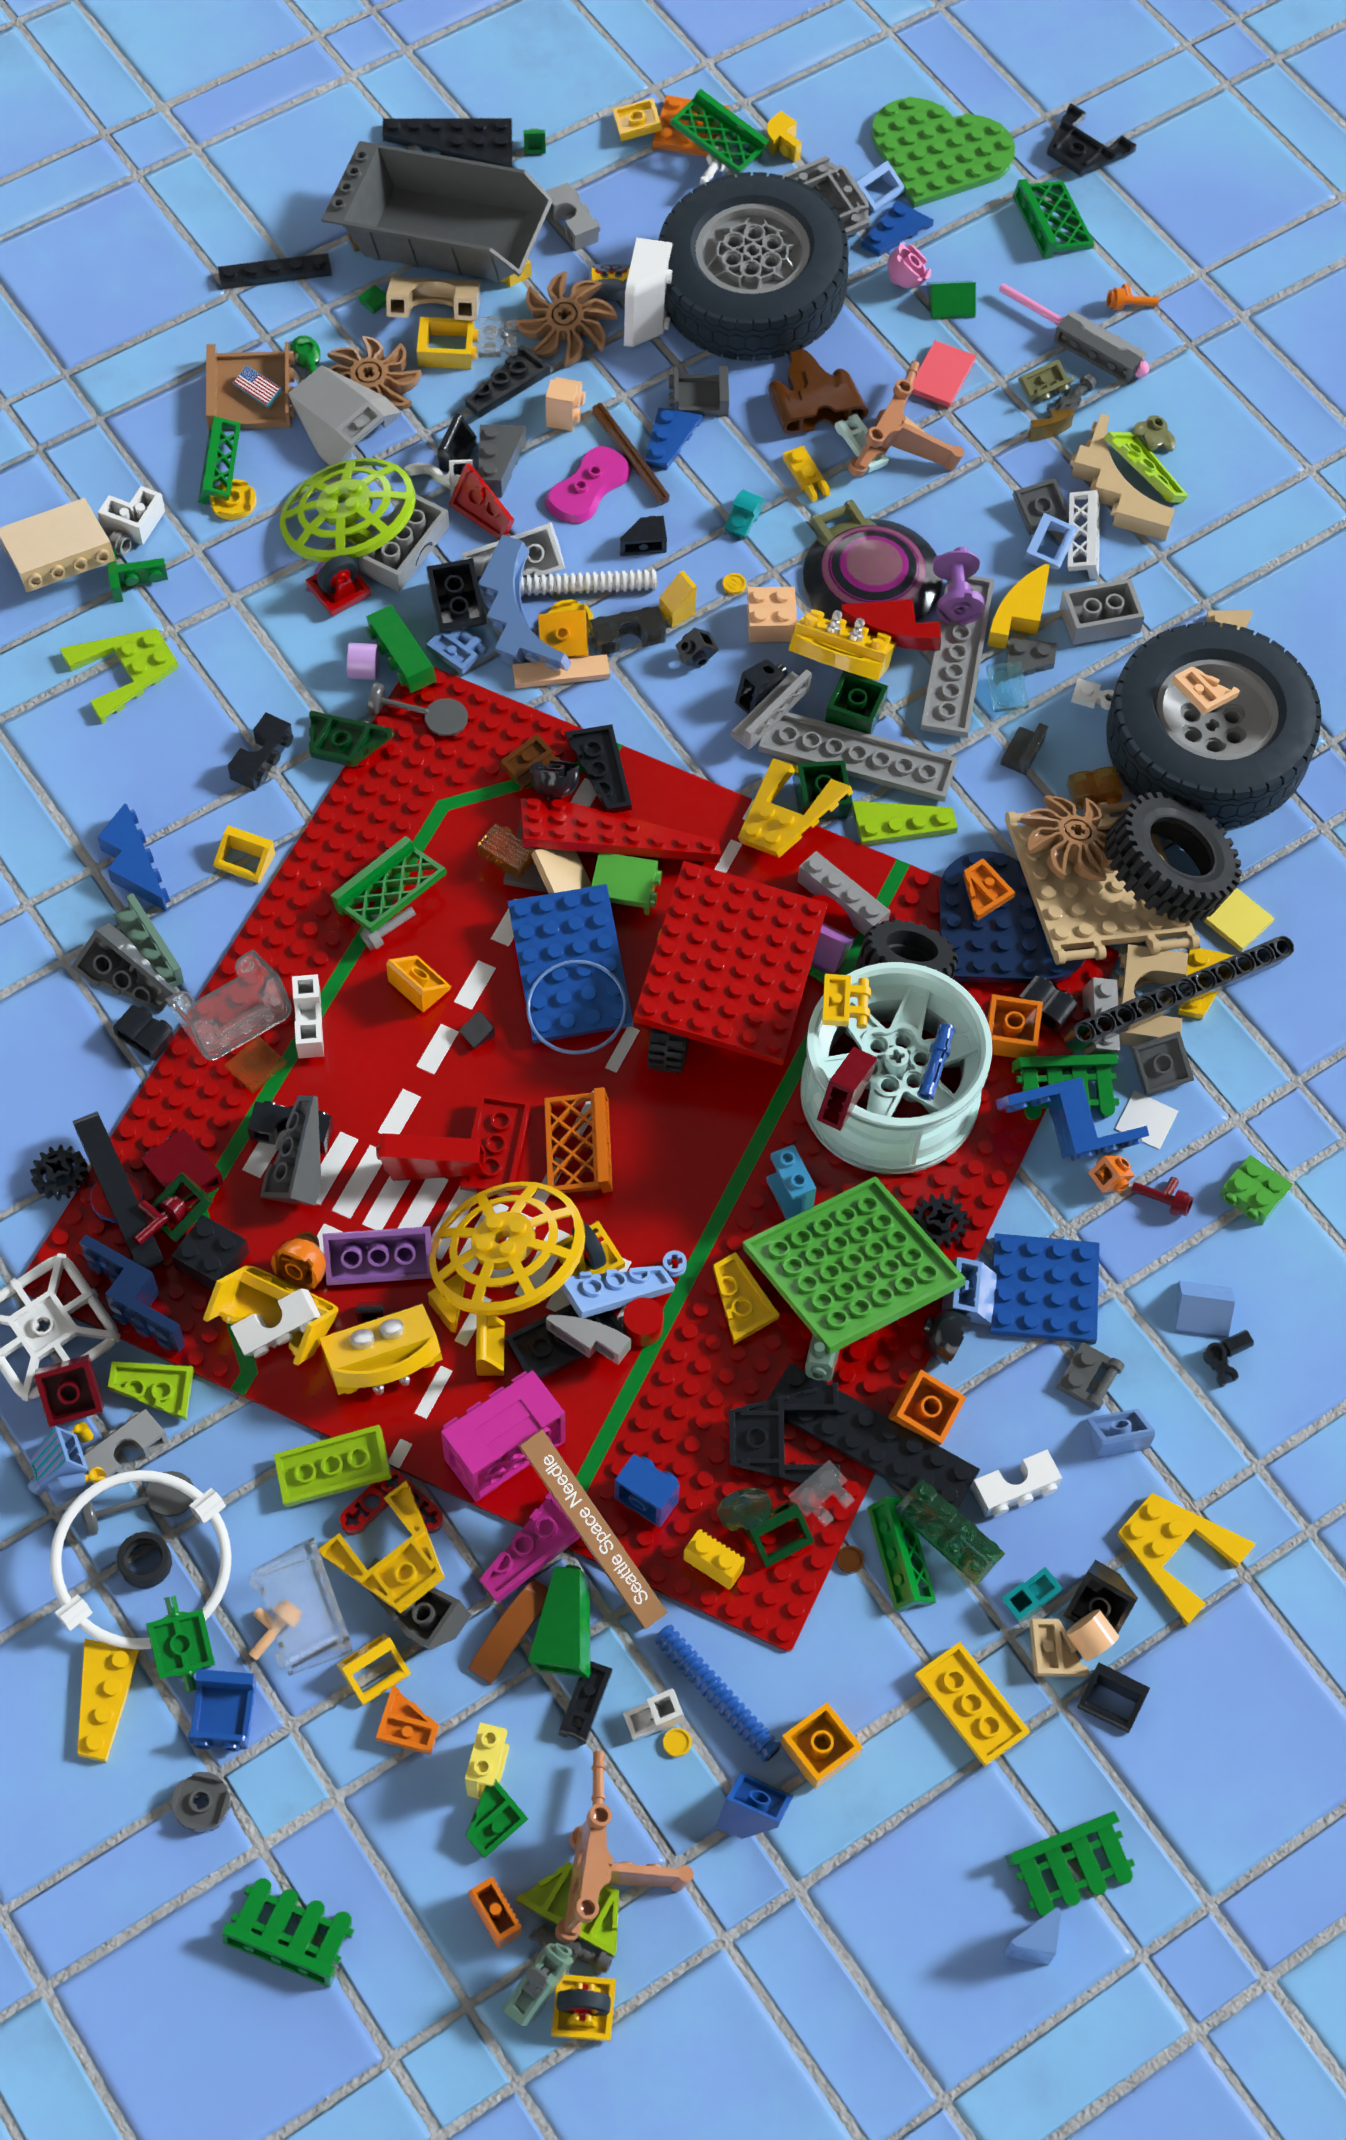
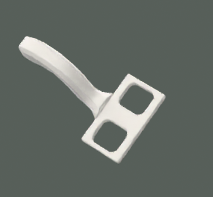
M472 459L449 460V473L443 474L438 467L428 463L409 464L405 466L404 471L408 476L420 474L432 476L436 482L449 488L452 496L454 487L460 478V475L454 474V464L466 463L472 466L473 464Z

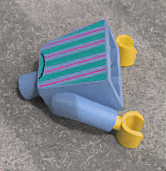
M85 1422L75 1424L72 1431L55 1426L43 1440V1443L30 1461L34 1478L28 1483V1488L32 1493L41 1495L44 1490L55 1494H62L69 1489L84 1487L86 1483L92 1482L95 1484L105 1479L107 1474L101 1467H94L90 1470L89 1474L84 1475L88 1471V1467L79 1441L86 1443L94 1437Z

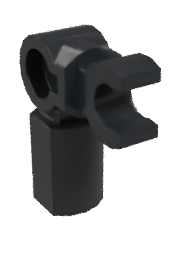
M1243 1330L1222 1340L1221 1344L1211 1343L1203 1353V1359L1206 1364L1210 1365L1212 1370L1217 1372L1216 1379L1221 1387L1227 1384L1224 1374L1230 1375L1233 1381L1239 1378L1237 1370L1228 1365L1229 1360L1226 1355L1231 1357L1254 1345L1248 1330Z

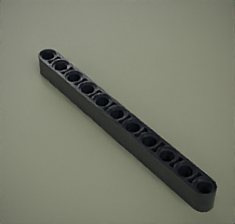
M1278 936L1082 1020L1065 1034V1045L1068 1049L1075 1052L1084 1050L1271 969L1293 954L1294 944L1288 937Z

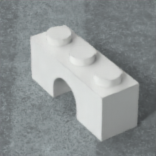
M318 974L292 976L296 1018L295 1039L298 1059L323 1057L324 1045Z
M301 1288L278 1300L282 1310V1319L273 1328L268 1327L262 1315L252 1314L230 1326L245 1356L254 1355L255 1358L265 1355L269 1352L268 1347L276 1343L282 1345L293 1339L292 1334L300 1330L304 1333L307 1324L321 1316L307 1289Z
M1048 1449L1023 1459L1020 1471L1025 1481L1021 1484H1009L1003 1479L999 1470L973 1481L971 1490L985 1518L991 1515L999 1517L1007 1513L1010 1507L1017 1504L1019 1507L1031 1503L1036 1496L1041 1494L1044 1497L1049 1496L1058 1490L1062 1476Z

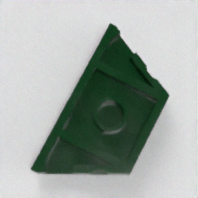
M316 711L309 712L311 728H309L311 739L309 742V753L312 758L355 767L394 736L392 728Z

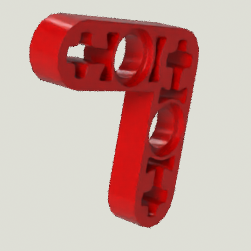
M391 1469L392 1478L390 1480L394 1481L397 1479V1486L406 1481L411 1487L413 1495L418 1497L420 1513L424 1507V1511L429 1517L436 1515L435 1524L431 1522L425 1524L426 1517L421 1513L428 1533L438 1532L443 1526V1515L440 1509L401 1472ZM387 1480L371 1484L341 1513L340 1524L342 1530L348 1535H357L362 1532L389 1506L384 1497L396 1488L394 1486L387 1488ZM369 1496H376L380 1499V1504L378 1507L371 1509L365 1506V1500ZM360 1506L361 1510L368 1516L365 1517L363 1513L360 1514L357 1507ZM360 1514L357 1518L358 1525L350 1524L347 1526V1518L349 1516L354 1519Z

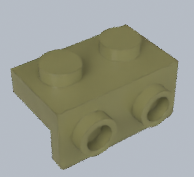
M1059 359L1018 378L1029 403L1036 400L1041 403L1051 397L1050 394L1055 391L1057 394H1061L1070 389L1069 384L1075 380L1073 376L1067 377Z

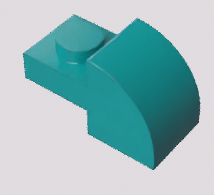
M742 489L733 502V509L724 526L725 531L746 539L754 520L757 521L766 499Z
M1044 1567L1025 1583L1022 1582L1003 1596L1001 1600L1019 1622H1023L1038 1613L1041 1607L1061 1593L1063 1588L1049 1570Z

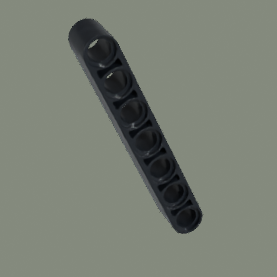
M96 1111L73 1120L77 1135L133 1261L146 1269H151L164 1263L153 1235L140 1246L136 1245L132 1239L148 1225L144 1213L138 1208L139 1202L99 1113Z

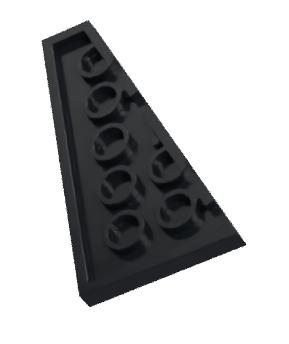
M383 118V141L406 147L415 145L421 147V150L429 152L431 149L439 151L440 155L512 168V118Z

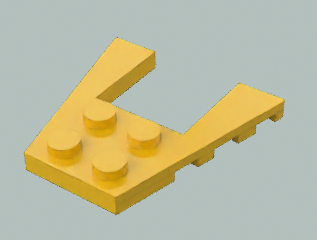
M773 758L738 838L742 844L780 858L802 838L801 834L809 827L814 828L820 822L819 818L827 811L832 812L839 806V800L845 795L850 796L853 793L851 786L830 779L804 815L771 803L795 771L792 764Z
M406 1481L385 1496L384 1499L412 1536L377 1564L367 1570L340 1533L317 1550L322 1557L400 1614L445 1579L413 1492Z
M1151 1493L1118 1531L1117 1536L1134 1559L1141 1563L1153 1584L1160 1588L1172 1609L1175 1608L1183 1619L1182 1622L1188 1626L1206 1603L1163 1569L1165 1564L1193 1532L1236 1567L1240 1565L1256 1544Z

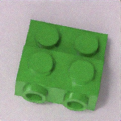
M1249 1155L1240 1168H1237L1225 1183L1219 1195L1223 1197L1227 1204L1236 1206L1243 1211L1250 1220L1257 1221L1263 1225L1293 1184Z

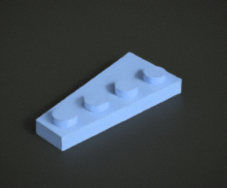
M663 1266L630 1268L629 1272H619L616 1269H610L602 1274H591V1271L579 1272V1275L570 1276L560 1288L579 1318H586L627 1306L629 1302L636 1298H654L673 1292L675 1283Z

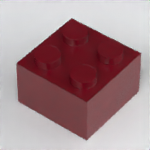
M89 1354L35 1370L34 1378L49 1427L103 1412L104 1403Z

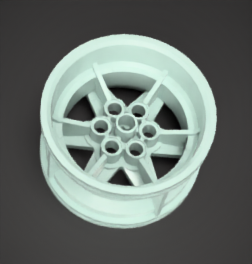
M904 962L878 963L857 969L847 975H851V985H858L860 978L869 979L871 998L868 999L870 1019L867 1020V1028H857V1020L855 1018H849L848 1027L822 1025L823 996L821 997L813 1011L808 1027L807 1057L802 1070L800 1086L802 1108L815 1136L829 1151L843 1161L875 1173L905 1174L921 1171L944 1161L964 1143L973 1129L981 1102V1090L988 1076L992 1059L990 1028L981 1007L973 996L958 982L937 970ZM850 997V1006H857L858 999ZM892 1021L890 1028L886 1029L879 1022ZM939 1024H949L955 1028V1033L949 1047L951 1050L950 1055L946 1058L943 1068L960 1067L961 1083L956 1093L953 1094L939 1080L934 1099H931V1101L923 1100L917 1096V1092L919 1091L929 1060V1048L934 1043L935 1038L922 1039V1031L924 1029L936 1036ZM845 1033L855 1041L860 1050L878 1059L873 1070L875 1074L871 1076L865 1089H870L867 1110L855 1105L842 1130L839 1131L816 1119L831 1077L849 1054L829 1056L836 1041ZM897 1045H904V1046H906L907 1048H903V1047H900V1046H897ZM873 1049H878V1050H880V1051H882V1052H881V1053H875V1052H873L872 1050H873ZM916 1062H922V1063H924L925 1065H924V1066H919V1065H917V1064H915V1063H916ZM908 1084H915L918 1087L911 1088ZM886 1088L888 1090H892L893 1092H885L882 1089ZM901 1098L909 1102L917 1101L921 1103L930 1113L912 1118L891 1117Z

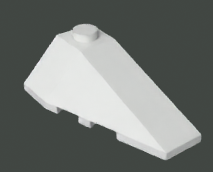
M552 522L510 536L523 541L530 551L522 572L523 576H534V574L541 576V574L546 575L565 568ZM499 540L461 553L463 560L473 558L477 576L483 575Z

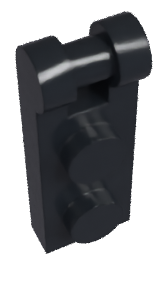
M590 1661L589 1678L579 1677L561 1724L559 1736L565 1738L571 1736L576 1738L577 1742L586 1745L612 1675V1668ZM574 1718L584 1721L582 1728L572 1725Z

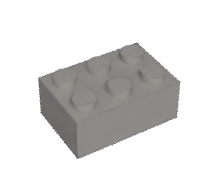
M1131 579L1064 590L1059 606L1072 645L1140 633L1145 617Z

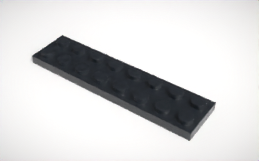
M790 1363L767 1401L829 1384L822 1380L809 1378L804 1370ZM838 1390V1411H784L785 1423L954 1517L980 1471L976 1466L917 1433L889 1420L888 1417Z

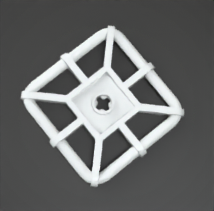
M58 1253L57 1256L48 1258L18 1279L14 1277L10 1280L9 1285L0 1290V1303L17 1292L26 1305L11 1316L0 1315V1324L11 1326L17 1335V1338L0 1348V1371L13 1391L19 1397H22V1401L30 1402L31 1399L40 1396L37 1386L33 1387L35 1382L34 1373L38 1369L40 1360L55 1350L63 1361L70 1360L62 1346L76 1336L104 1339V1341L81 1355L89 1354L91 1362L110 1350L120 1340L116 1324L99 1301L97 1291L90 1288L78 1268L66 1257V1254ZM53 1268L48 1291L31 1302L23 1288ZM63 1269L66 1270L81 1292L80 1296L65 1306L62 1305L56 1296ZM85 1304H89L106 1330L77 1326L70 1317V1314ZM44 1321L48 1323L50 1321L49 1329L37 1331L40 1328L39 1322ZM22 1346L25 1347L31 1356L24 1385L6 1360L8 1355Z

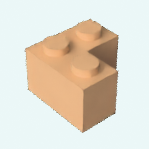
M556 377L555 380H550L546 394V427L573 431L575 422L579 423L581 409L579 407L584 405L586 392L582 391L581 381Z

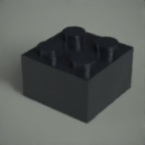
M202 1214L171 1257L176 1270L213 1291L216 1281L239 1268L249 1254L246 1239Z

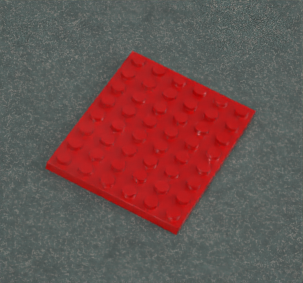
M683 861L632 1022L783 1066L828 903Z

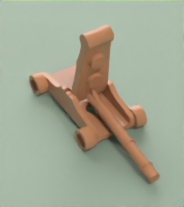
M917 361L911 362L906 372V378L899 379L893 387L895 395L888 407L880 410L876 416L877 426L871 427L865 436L867 443L859 457H854L850 461L848 471L853 476H863L872 460L876 456L886 454L891 446L941 464L949 471L955 470L962 459L964 450L961 447H953L904 423L906 418L903 410L908 397L913 391V382L918 374L919 363Z
M603 1751L593 1752V1765L591 1766L593 1771L592 1808L588 1811L583 1825L576 1827L569 1836V1844L575 1850L566 1917L555 1928L557 1939L564 1944L574 1942L580 1935L581 1924L591 1922L598 1915L599 1905L597 1900L600 1890L605 1885L670 1887L671 1890L680 1892L694 1877L692 1868L687 1865H682L677 1869L662 1867L660 1864L635 1865L632 1862H613V1857L607 1848L606 1826L611 1822L612 1812L604 1805V1771L606 1766L604 1765Z

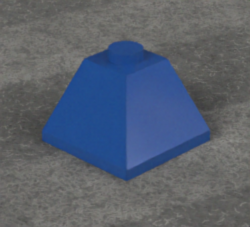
M741 1772L726 1798L716 1827L730 1836H737L741 1839L778 1828L792 1801L793 1795Z

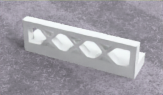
M1098 491L1072 492L1069 498V524L1075 526L1077 532L1068 549V571L1087 570L1089 580L1099 579L1100 500ZM1088 499V503L1082 508L1075 505V500ZM1083 516L1087 519V522L1079 527L1075 524V521ZM1083 535L1087 540L1079 546L1074 540ZM1080 553L1086 556V562L1073 563L1074 558Z

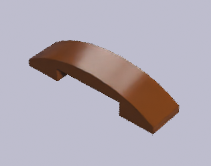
M533 1579L522 1590L480 1647L468 1667L470 1671L492 1685L508 1663L509 1656L536 1619L541 1617L548 1587Z

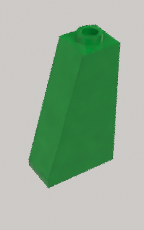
M567 1564L565 1567H554L528 1662L540 1672L589 1678L590 1579L578 1566Z

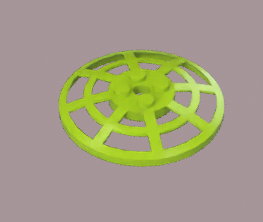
M359 458L333 464L304 480L288 497L280 516L282 536L289 548L305 559L328 562L339 555H347L352 559H356L381 548L404 528L414 511L416 502L415 489L408 474L398 465L386 460ZM356 466H379L384 468L376 471L374 469ZM394 471L400 474L404 480L406 492L392 491L385 475ZM354 472L370 474L362 480L351 479ZM342 475L340 481L330 485L324 483L333 477ZM379 479L383 484L384 491H370L368 485ZM307 489V491L302 496L299 505L293 509H290L293 503L299 497V495ZM315 489L321 491L317 500L306 503L308 497ZM373 499H383L374 513L369 511ZM391 499L405 500L400 513L389 526L379 519L387 510ZM317 508L319 515L309 523L305 518L304 512ZM295 515L298 516L301 526L305 529L297 541L292 538L286 526V519ZM361 517L365 519L357 525L345 528L346 524L352 523ZM324 521L328 524L336 525V530H323L318 527ZM371 525L380 532L363 543L345 548V536L358 533ZM311 535L322 538H335L336 550H317L306 547L304 544Z

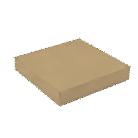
M539 849L531 854L549 894L592 886L576 851Z

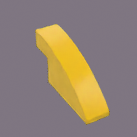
M1044 564L1027 574L1008 592L993 618L987 646L1006 649L1009 630L1037 635L1050 565Z

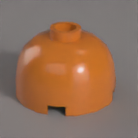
M297 1238L285 1242L274 1253L271 1265L276 1275L280 1272L285 1281L309 1291L311 1288L314 1289L322 1280L325 1274L326 1260L317 1244L309 1240Z

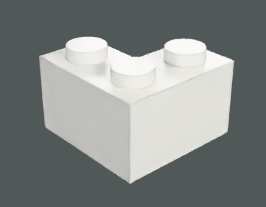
M140 486L130 503L109 495L98 511L101 527L109 533L114 531L124 532L128 534L133 542L144 545L165 512L162 494Z

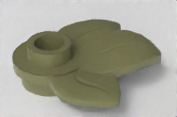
M1153 415L1148 417L1146 421H1141L1134 425L1133 435L1144 437L1149 451H1153L1161 445L1171 452L1175 448V438L1167 429V423L1163 418Z

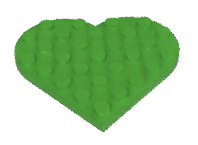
M907 97L893 101L880 109L873 120V144L884 162H889L905 187L904 193L914 208L994 182L1010 170L1014 160V140L1001 123L987 117L972 114L953 117L944 106L930 100Z

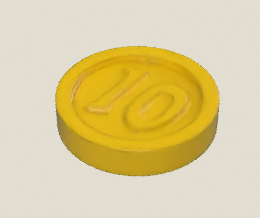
M738 573L728 574L723 579V589L728 594L738 595L746 588L745 578Z
M672 1728L667 1731L663 1738L664 1750L672 1757L686 1755L691 1748L689 1733L682 1728Z

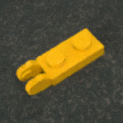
M804 446L783 453L785 464L801 490L805 491L812 502L818 499L815 487H818L824 497L831 494L827 482Z

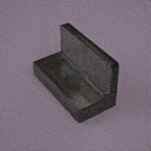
M1039 723L1035 732L1019 727L1000 764L1026 775L1045 741L1048 726Z

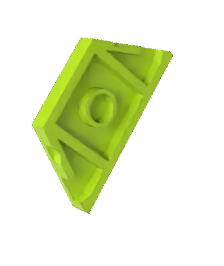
M567 1862L558 1868L555 1873L539 1881L536 1886L524 1894H520L516 1899V1903L557 1925L566 1917L573 1864ZM605 1885L600 1890L597 1900L599 1905L598 1915L591 1922L581 1924V1932L578 1938L615 1958L617 1950L619 1890L611 1885Z

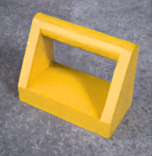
M228 825L221 839L213 867L259 884L275 856L274 843L266 838ZM230 848L261 858L257 871L254 872L224 861Z
M477 1315V1376H504L505 1322L495 1315Z
M384 1633L336 1664L363 1706L411 1675L391 1638ZM389 1651L400 1669L365 1692H362L353 1674Z

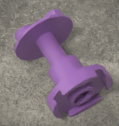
M957 547L954 551L933 558L934 574L941 579L951 581V584L947 587V593L937 603L938 617L948 624H951V621H958V625L972 623L982 616L983 610L985 611L983 596L979 592L971 590L970 584L965 581V579L973 576L980 566L979 558L974 553L968 552L966 547Z

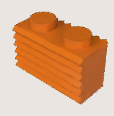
M490 1877L468 1891L469 1899L498 1949L522 1935V1924H519V1919H516V1914L513 1913V1909L510 1908V1904L504 1898V1893H501V1888L498 1887L495 1878Z

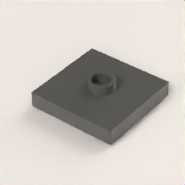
M1056 478L1016 490L1012 493L1029 535L1035 534L1044 513L1069 523V508Z
M1180 1031L1130 1046L1144 1095H1150L1194 1081Z

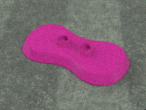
M598 446L589 450L581 458L575 473L570 478L553 486L547 492L544 501L547 510L558 519L567 523L579 524L589 520L595 514L603 496L623 485L629 479L632 471L631 465L625 457L611 448Z

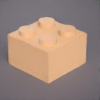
M748 587L746 602L748 643L791 642L797 623L795 587Z

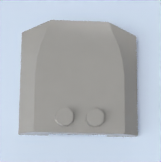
M824 156L782 174L783 180L785 176L798 180V184L802 182L810 186L812 190L815 189L823 195L839 214L847 236L869 227L868 200L848 170L842 165L836 166L831 163L829 157Z

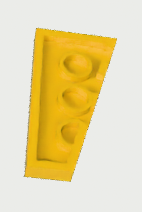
M85 1638L77 1752L80 1757L107 1763L140 1657L139 1650L119 1648L104 1642Z

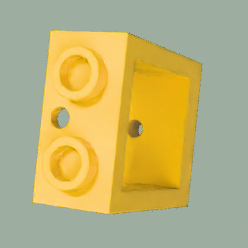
M420 317L417 342L418 367L472 369V360H477V346H474V343H478L479 329L474 328V321L454 320V318ZM430 335L467 337L466 350L429 348Z

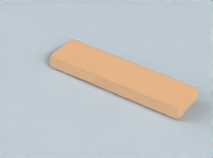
M607 654L568 658L571 661L568 671L560 668L558 671L553 670L540 661L538 663L512 664L515 689L610 679Z

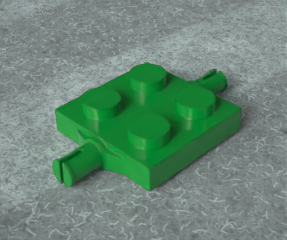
M176 1595L166 1597L164 1600L168 1615L161 1620L146 1623L158 1679L182 1676L185 1693L196 1691L193 1673H196L197 1669L215 1665L203 1609L193 1612H179Z

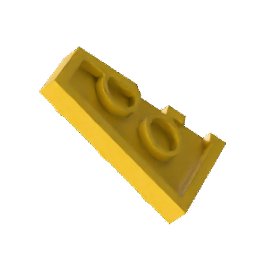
M1202 948L1189 949L1186 976L1234 955ZM1219 991L1178 1008L1177 1015L1202 1020Z

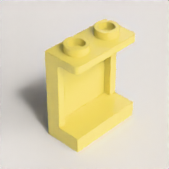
M484 1723L479 1724L465 1776L467 1796L480 1799L486 1785L493 1786L495 1779L500 1784L510 1748L509 1744L505 1743L507 1729Z

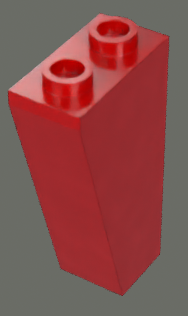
M384 1133L380 1135V1144L376 1146L377 1159L381 1160L385 1172H388L393 1181L485 1174L486 1151L480 1139Z

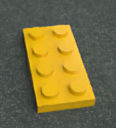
M958 1642L915 1674V1678L984 1767L1030 1734L1029 1729L961 1642Z

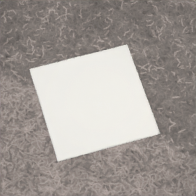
M1134 1091L1115 1129L1123 1132L1147 1126L1149 1136L1141 1138L1142 1142L1160 1150L1177 1116L1178 1110Z

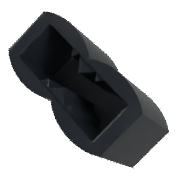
M1035 976L1019 996L1021 999L1043 1002L1041 1023L1057 1033L1075 1012L1078 1004L1070 993L1057 990L1049 979Z
M131 1005L113 1026L115 1036L127 1045L135 1048L145 1057L156 1061L174 1039L173 1028L165 1020L159 1021L152 1018L153 1015L145 1007L141 1006L139 1008Z

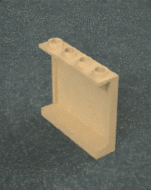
M85 498L0 527L2 548L4 552L8 553L22 579L26 593L116 561L110 540Z

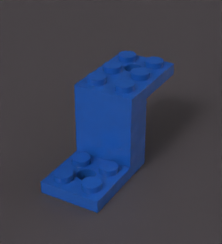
M1082 1077L1007 1095L995 1100L998 1110L1006 1109L1007 1113L1027 1108L1028 1103H1031V1107H1035L1048 1102L1062 1158L1071 1157V1161L1093 1156L1094 1150L1096 1155L1117 1150L1118 1144L1120 1149L1143 1143L1141 1138L1149 1136L1147 1126L1098 1138Z

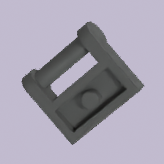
M1082 1342L1056 1389L1094 1410H1100L1104 1403L1103 1398L1116 1375L1122 1372L1125 1365L1122 1361L1110 1358ZM1100 1366L1105 1367L1107 1371L1093 1394L1087 1393L1086 1390Z

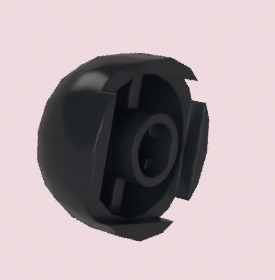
M550 760V764L544 766L543 761L532 763L530 765L531 784L538 794L547 797V800H561V797L568 796L575 790L579 780V766L575 767V763L559 760Z
M943 1310L937 1313L933 1319L928 1317L922 1328V1332L926 1334L924 1344L927 1352L936 1360L948 1365L964 1339V1331L962 1329L963 1327L968 1329L971 1317L955 1310Z

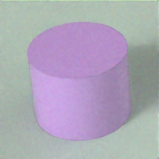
M349 643L347 653L348 679H377L378 644Z

